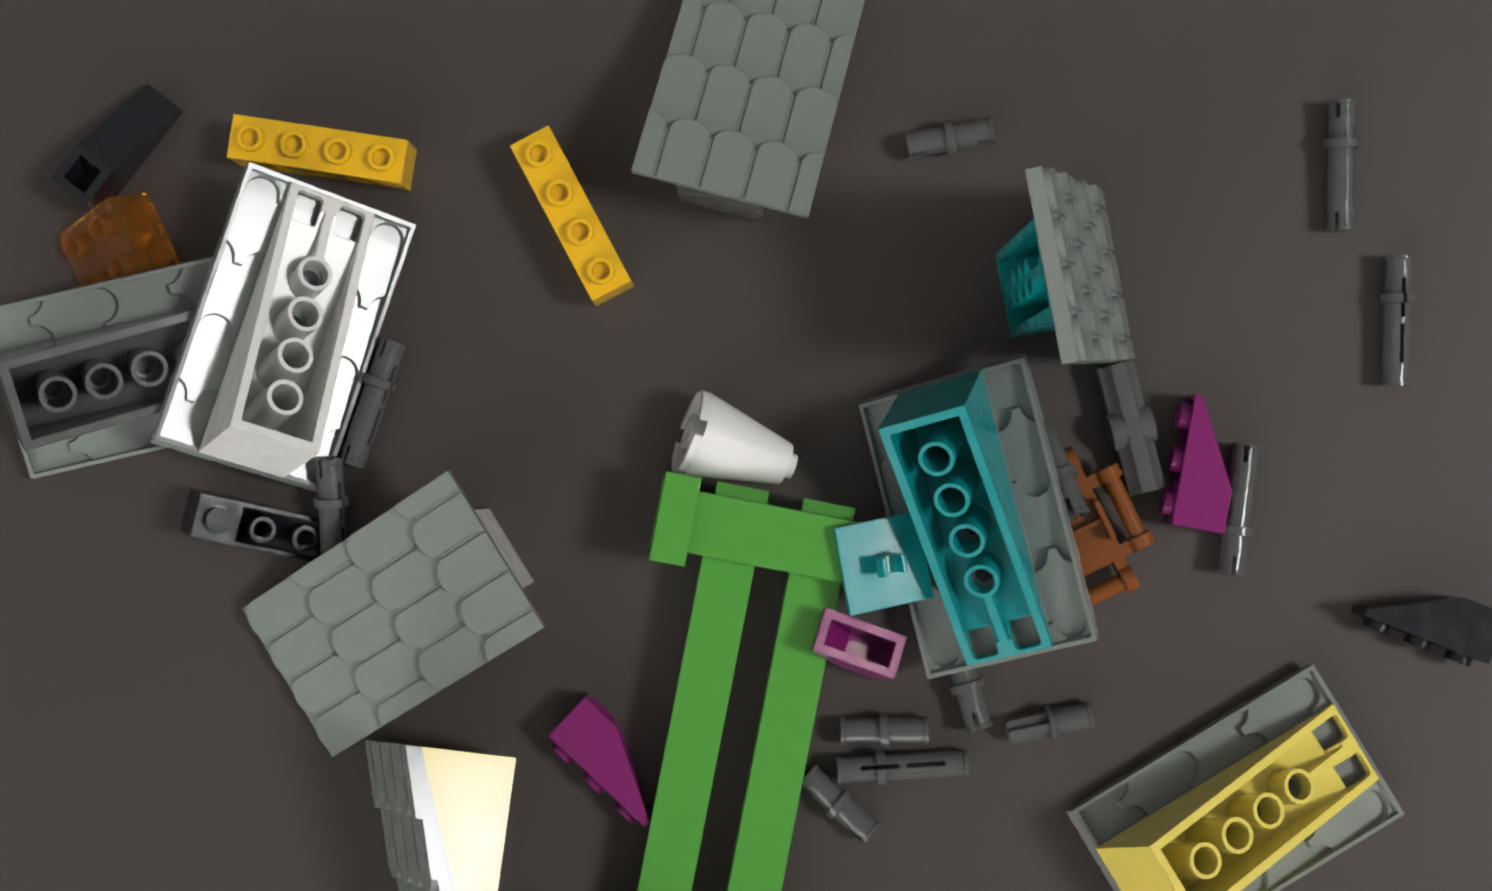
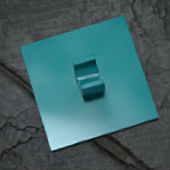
M909 512L833 528L849 616L934 597L927 558Z

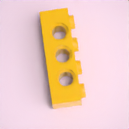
M233 114L227 158L243 167L251 162L276 172L411 192L417 149L405 139Z
M549 125L510 145L592 302L598 306L634 287Z

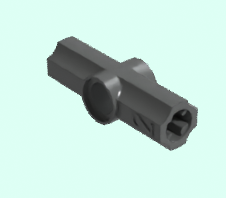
M1130 360L1095 369L1106 413L1103 415L1105 435L1111 450L1116 452L1119 467L1123 473V484L1128 495L1143 494L1166 487L1154 443L1158 437L1155 419L1149 405L1144 404L1134 361Z

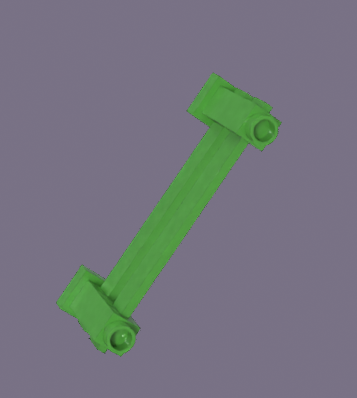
M664 471L649 543L648 559L685 567L687 553L700 555L702 558L636 891H692L755 566L788 573L726 891H782L826 664L824 658L810 650L823 608L836 611L840 586L843 583L833 528L859 523L853 521L856 508L802 498L800 510L767 504L769 491L716 481L713 494L699 491L702 478Z

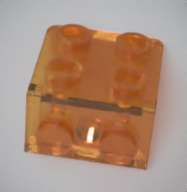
M147 192L105 199L64 230L59 237L64 253L81 286L181 263Z

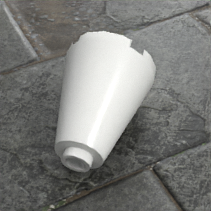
M701 390V392L695 394L680 429L684 430L681 443H675L672 457L673 472L694 477L779 485L784 478L790 479L798 461V455L793 453L792 443L713 393Z

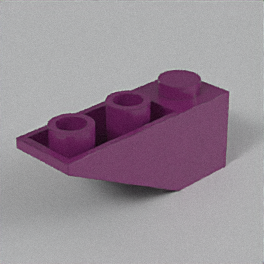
M1188 395L1185 397V403H1179L1175 414V427L1180 428L1177 445H1172L1169 450L1167 470L1172 471L1169 488H1164L1161 493L1159 513L1164 514L1163 523L1224 534L1232 488L1203 395Z
M588 692L549 734V737L554 741L551 748L565 762L570 764L574 760L586 771L583 778L594 790L600 794L606 790L616 799L618 803L615 805V808L627 821L634 824L638 820L646 827L650 822L651 811L621 724Z

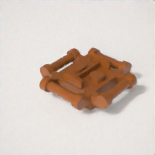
M1069 446L1064 450L1070 465L1076 466L1078 475L1075 478L1086 506L1090 511L1083 517L1078 514V519L1070 521L1081 558L1080 564L1083 574L1086 576L1109 564H1112L1116 573L1115 576L1088 589L1092 606L1124 590L1130 593L1140 588L1139 580L1125 556L1152 545L1156 540L1150 529L1145 530L1119 477L1123 473L1118 463L1115 462L1085 476L1077 454ZM1104 484L1129 535V538L1119 543L1100 501L1092 490Z

